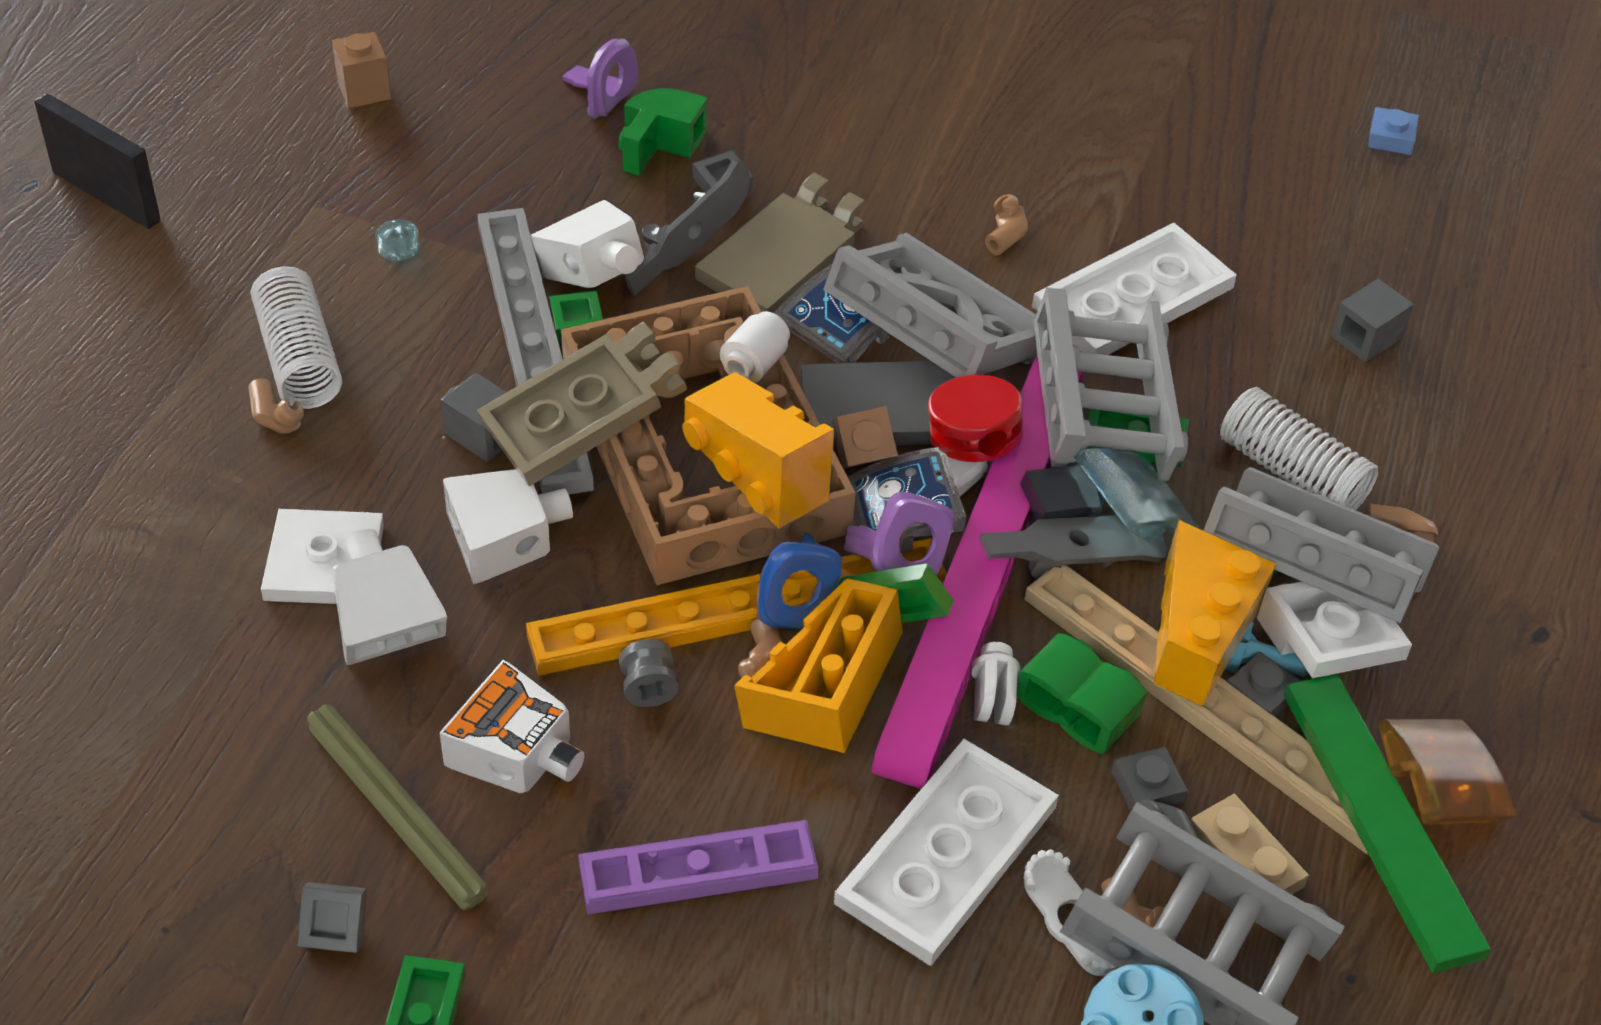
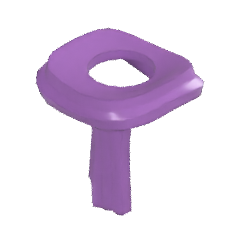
M612 39L597 51L590 69L577 65L562 76L563 81L571 83L573 86L587 89L588 115L591 118L596 119L600 116H607L633 90L638 76L635 52L627 40ZM617 63L619 77L608 76L613 65Z
M907 492L895 493L886 502L876 531L863 524L859 527L854 525L847 527L844 550L870 559L875 572L928 563L937 575L949 543L954 523V513L948 507L931 499ZM924 522L929 526L933 536L927 554L922 560L916 562L907 561L900 553V536L910 524Z

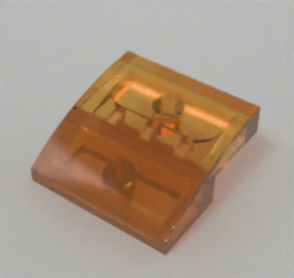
M1385 719L1378 722L1392 776H1411L1424 825L1502 822L1517 816L1507 786L1493 758L1481 740L1462 719Z

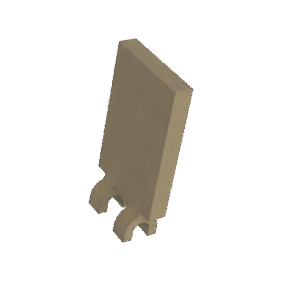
M813 172L803 182L795 198L782 193L695 265V280L717 293L748 286L761 312L767 311L777 314L832 266L838 248L848 245L854 247L855 233L863 227V220L855 215L864 207V199L849 192L838 203L834 214L827 212L824 209L827 207L828 200L819 195L828 187V179Z
M644 321L632 328L625 337L616 342L607 333L477 410L486 429L528 486H531L661 408L658 396L671 398L687 390L686 383L678 375V372L681 370L679 363L670 352L661 356L659 350L652 343L656 340L654 333Z

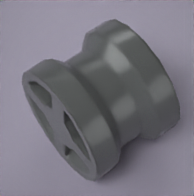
M654 639L639 640L622 650L619 655V665L621 673L626 677L623 687L625 698L629 703L639 707H654L667 703L675 697L679 691L677 675L671 669L674 665L673 653L667 643Z

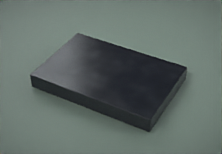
M46 93L34 101L53 173L147 229L160 222L159 209L145 149L52 95Z

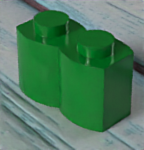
M1058 633L1020 671L1017 684V697L1025 706L1040 717L1060 724L1081 745L1101 754H1105L1140 716L1147 695V690L1130 671L1102 662L1086 642L1062 633Z

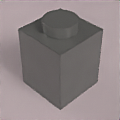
M1376 279L1340 302L1331 337L1366 363L1403 339L1414 304L1380 279Z
M475 372L460 385L451 388L445 397L441 399L444 434L486 462L491 461L503 450L482 423L477 410L507 392Z

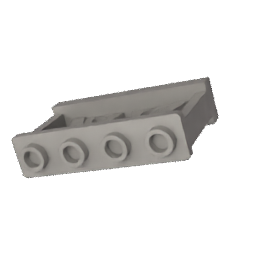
M908 233L898 235L896 241L862 250H856L850 245L838 248L823 290L956 378L967 375H985L1019 362L1024 364L1034 362L1037 356L1033 323L1036 314Z

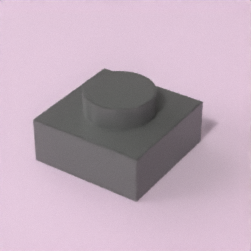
M731 150L692 163V177L704 193H706L723 177L732 161L741 160ZM750 172V183L748 192L753 191L754 177Z
M1259 652L1236 672L1227 683L1276 717L1288 706L1284 698L1287 684L1300 682L1301 680L1262 652Z
M1166 747L1114 759L1111 773L1130 811L1136 802L1145 799L1170 806L1185 803L1188 790Z
M308 882L302 887L297 946L357 953L362 947L367 888Z

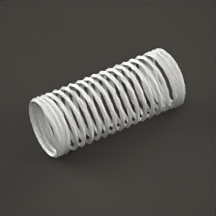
M282 266L272 268L261 274L253 282L250 293L279 397L282 400L289 399L290 406H293L294 402L297 401L303 409L322 406L339 393L342 386V377L324 318L322 317L312 279L305 271L296 267ZM288 276V277H286V278L274 280L273 282H271V283L267 284L266 286H264L267 282H269V281H271V280H273V279H275V278ZM284 281H297V282H299V283H302V284L287 283V284L278 285V286H276V287L270 289L269 291H267V292L263 295V293H264L268 288H270L271 286L275 285L276 283H280V282H284ZM285 287H299V288H302V289H287V290L279 291V292H277V293H275V294H273L272 296H270V297L267 298V296H268L269 294H271V293H273L274 291H276V290H278V289H281V288H285ZM290 292H292V293H302V294H304V295H288V296L280 297V298H278L277 300L271 302V303L266 307V305H267L272 299L276 298V297L279 296V295L286 294V293H290ZM291 298L302 299L301 301L294 300L285 302L271 309L272 306L283 300ZM296 304L290 308L278 310L284 306ZM300 343V344L293 345L292 347H289V346H288V345H290V344ZM306 346H312V347H310V348L298 350V351H295V352H293V353L290 352V351L295 350V349H301V348H304V347H306ZM308 352H313V353L308 354V355L300 356V357H297V358H292V357H294V356H296V355H302V354H306V353H308ZM313 366V367H310V368H308V369L299 370V369L304 368V367ZM320 366H323L320 370H318V371H316V372H314V373H312V374H310V375H304V376H292V375H291L292 373H294V374H300V373L310 372V371H312V370H314V369H316V368H318V367H320ZM326 368H328V370H327L322 376H320V377H318V378H316V379H314V380H311V381H306V382H294V381L288 380V379L302 380V379L312 378V377H314V376H316V375L322 373ZM331 372L330 376H329L324 382H322V383H320V384H318V385H316V386L308 387V388H295V387L289 386V385L303 386V385L314 384V383H316V382H318V381L324 379V378ZM332 379V382H331L328 386H326L324 389H322V390H320V391H318V392H315V393H310V394H297V393L291 392V391L305 392V391L316 390V389H318V388H320V387L326 385V384Z
M1258 387L1248 389L1240 395L1222 422L1220 429L1221 440H1224L1233 447L1235 446L1236 450L1242 451L1246 456H1250L1251 460H1257V464L1264 465V469L1271 470V473L1278 475L1279 479L1302 489L1306 487L1307 491H1314L1319 496L1353 510H1357L1364 502L1376 482L1378 476L1377 465L1369 462L1365 457H1359L1357 452L1351 453L1350 447L1344 448V443H1337L1334 437L1329 438V433H1322L1321 428H1315V424L1308 423L1305 418L1301 419L1300 414H1293V410L1286 409V405H1279V400H1272L1271 395H1268V393ZM1272 404H1275V407L1270 411ZM1250 407V409L1246 412L1245 416L1240 422L1238 429L1234 432L1239 420L1241 419L1245 411ZM1279 409H1282V412L1277 416ZM1289 413L1290 416L1286 420H1284L1286 414ZM1297 418V421L1293 425H1291L1293 419ZM1304 423V426L1300 430H1298L1300 424ZM1311 428V431L1305 436L1307 429ZM1318 432V436L1312 441L1314 434ZM1252 437L1251 442L1246 445L1247 440ZM1325 437V441L1319 446L1321 439ZM1260 440L1258 447L1253 450L1254 445ZM1333 442L1332 446L1326 451L1328 444ZM1267 445L1265 452L1261 454V450ZM1340 447V450L1334 455L1336 448ZM1274 450L1273 455L1268 459V454ZM1347 452L1346 457L1340 461L1343 453ZM1281 455L1280 460L1275 463L1276 458ZM1290 457L1287 465L1282 468L1283 463ZM1354 457V461L1347 467L1349 460ZM1297 462L1295 469L1290 472V468ZM1304 467L1302 474L1297 477L1298 472ZM1312 471L1309 479L1304 482L1305 477ZM1319 476L1317 483L1312 486L1313 481ZM1327 480L1325 487L1319 491L1320 486ZM1335 484L1332 492L1326 496L1328 490ZM1357 484V486L1355 487V489L1353 490V492L1349 495V493L1351 492V490H1352V489L1354 488V486Z

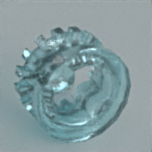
M391 220L383 223L376 230L378 253L383 259L386 258V261L394 260V263H398V260H402V262H405L406 259L411 260L413 256L417 255V251H419V242L417 241L418 229L413 223L405 220Z

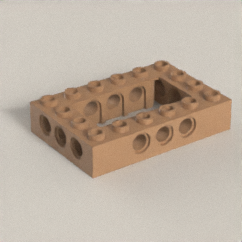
M745 286L561 329L563 359L607 333L616 342L625 337L632 328L644 321L654 333L656 340L652 343L659 350L661 356L670 352L679 363L681 370L678 372V375L682 379L718 371L722 379L729 374L725 371L720 359L721 347L748 317L761 313V310L749 287ZM783 354L755 384L774 394L775 401L772 403L784 410L791 406L799 408L804 412L805 418L802 420L813 427H817L820 423ZM649 415L596 446L656 585L769 556L773 549L781 543H801L805 532L810 533L817 542L847 535V527L853 525L855 491L834 450L832 452L829 501L778 529L764 514H758L754 511L746 495L737 486L722 490L717 486L709 488V493L684 499V484L679 471H673L666 456L663 435L657 436Z

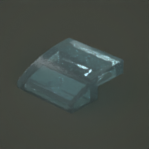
M1113 448L1081 450L1074 456V459L1127 529L1150 544L1166 530L1174 535L1179 520L1202 530L1165 481L1158 479V472L1144 456L1132 451Z

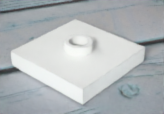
M278 509L261 586L263 601L337 604L333 567L338 563L351 560L345 539L356 531L374 529L381 544L384 529L383 513Z

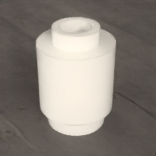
M764 311L748 317L720 349V359L725 371L729 375L736 372L753 383L758 382L787 350L790 338L789 328L782 318L772 312Z

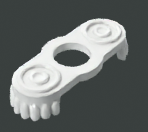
M1051 849L1047 850L1046 853L1041 850L1037 855L1033 854L1025 867V889L1043 914L1049 933L1066 945L1080 966L1087 972L1096 976H1106L1109 972L1118 969L1060 933L1063 925L1060 924L1057 916L1058 909L1068 903L1076 904L1083 892L1068 872L1070 859L1067 857L1063 858L1062 853H1054Z

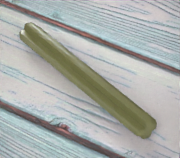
M326 704L322 705L317 711H312L307 718L311 733L458 906L464 910H471L477 904L482 903L487 897V887L483 879L333 706Z

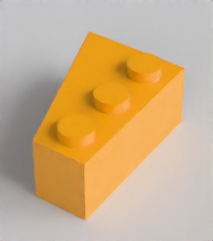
M734 372L685 398L683 433L692 448L701 450L715 464L718 473L725 481H732L746 495L754 511L758 514H764L780 529L829 501L834 429L825 423L813 427L802 420L805 418L802 410L795 406H791L786 410L772 403L775 401L773 393Z
M1179 520L1165 563L1164 575L1166 576L1164 593L1161 600L1162 616L1157 640L1153 684L1203 707L1249 625L1258 613L1276 563Z
M848 578L803 619L804 628L786 645L779 642L769 652L770 660L755 675L749 677L745 674L734 685L743 728L845 753L903 633L898 590Z

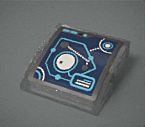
M831 264L798 288L774 314L784 320L791 333L833 362L855 363L874 340L882 345L891 334L823 290L832 267Z
M939 447L894 456L848 476L855 491L854 526L859 527L863 524L876 531L889 498L895 493L907 492L931 499L951 509L954 513L951 533L965 531L966 515L946 453ZM915 522L905 528L900 536V553L913 552V537L932 535L929 526L924 522Z

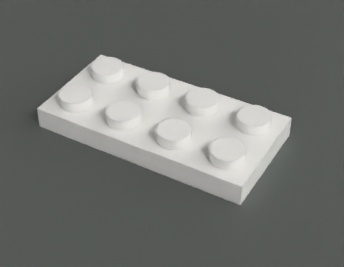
M1172 223L1048 286V288L1066 290L1068 310L1073 311L1074 315L1078 317L1140 324L1149 301H1158L1162 321L1169 323L1233 289L1237 274L1178 225ZM1046 288L1034 293L1032 307L1036 311H1038ZM1072 336L1073 344L1078 346L1081 352L1109 355L1129 344L1128 342Z
M963 739L835 891L834 904L926 964L932 966L1056 809L1059 795Z

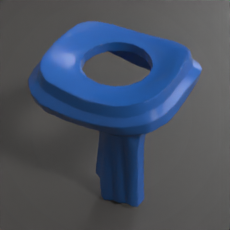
M805 532L801 543L784 542L775 547L764 565L759 581L757 596V616L759 620L771 627L802 630L804 628L803 619L836 589L842 569L841 556L834 549L819 545L814 537ZM807 570L818 580L811 600L802 606L796 607L785 604L782 598V587L786 579L797 571Z

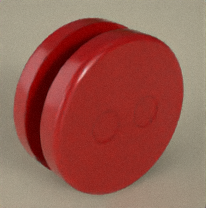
M967 375L943 383L931 394L928 401L930 439L933 446L944 456L963 462H985L1010 453L1018 446L1023 437V409L1019 391L1008 381L989 375Z

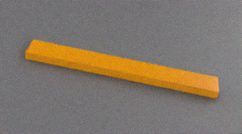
M932 539L900 544V553L904 559L910 562L922 560L927 554ZM855 554L841 557L842 569L840 579L845 576L875 572L870 559ZM942 564L936 576L943 584L947 573ZM800 570L789 576L782 587L784 603L792 607L808 603L818 582L817 578L807 570ZM761 574L526 623L527 638L538 676L619 659V655L624 648L639 640H661L671 648L750 631L751 623L758 618L757 596Z

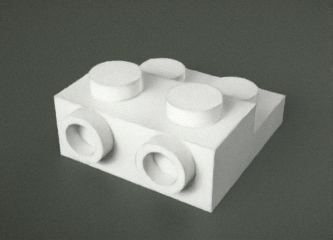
M1305 582L1281 584L1266 588L1257 616L1258 621L1280 654L1296 653L1312 678L1406 660L1412 643L1396 621Z

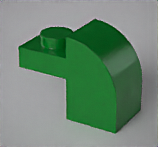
M660 88L644 91L628 100L624 105L625 126L621 131L618 142V149L623 152V171L640 176L657 149L690 158L707 133V97L678 89Z

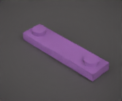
M807 820L578 854L587 915L818 879L819 869Z

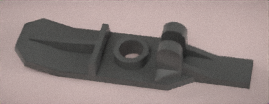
M732 161L723 177L706 193L695 192L693 194L695 203L670 226L666 224L662 228L657 224H648L642 228L641 233L646 242L648 253L642 264L638 265L632 273L625 277L630 294L636 296L663 270L679 267L738 212L748 195L750 183L746 162Z
M1125 514L1090 518L1038 519L1024 531L982 533L979 538L988 559L1013 557L1029 561L1028 568L1034 578L1041 577L1045 572L1050 571L1053 566L1061 568L1062 565L1100 562L1102 568H1105L1115 561L1143 560L1160 563L1168 552L1163 537L1155 526L1145 518Z

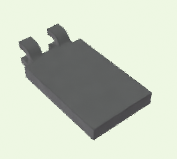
M932 361L802 364L801 366L802 391L820 425L825 423L832 427L831 420L838 416L887 406L895 446L933 445L929 429V398L940 385L956 378ZM835 437L833 438V448H837Z

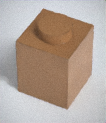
M376 33L353 34L345 38L332 40L337 81L348 108L391 100L386 56Z
M887 406L842 415L831 420L839 459L843 469L898 456Z

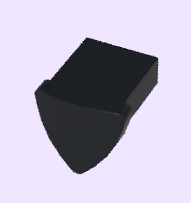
M1080 462L1068 463L1064 467L1026 471L1020 482L1036 520L1071 517L1090 518L1097 517L1101 513L1102 505L1098 492L1088 472Z

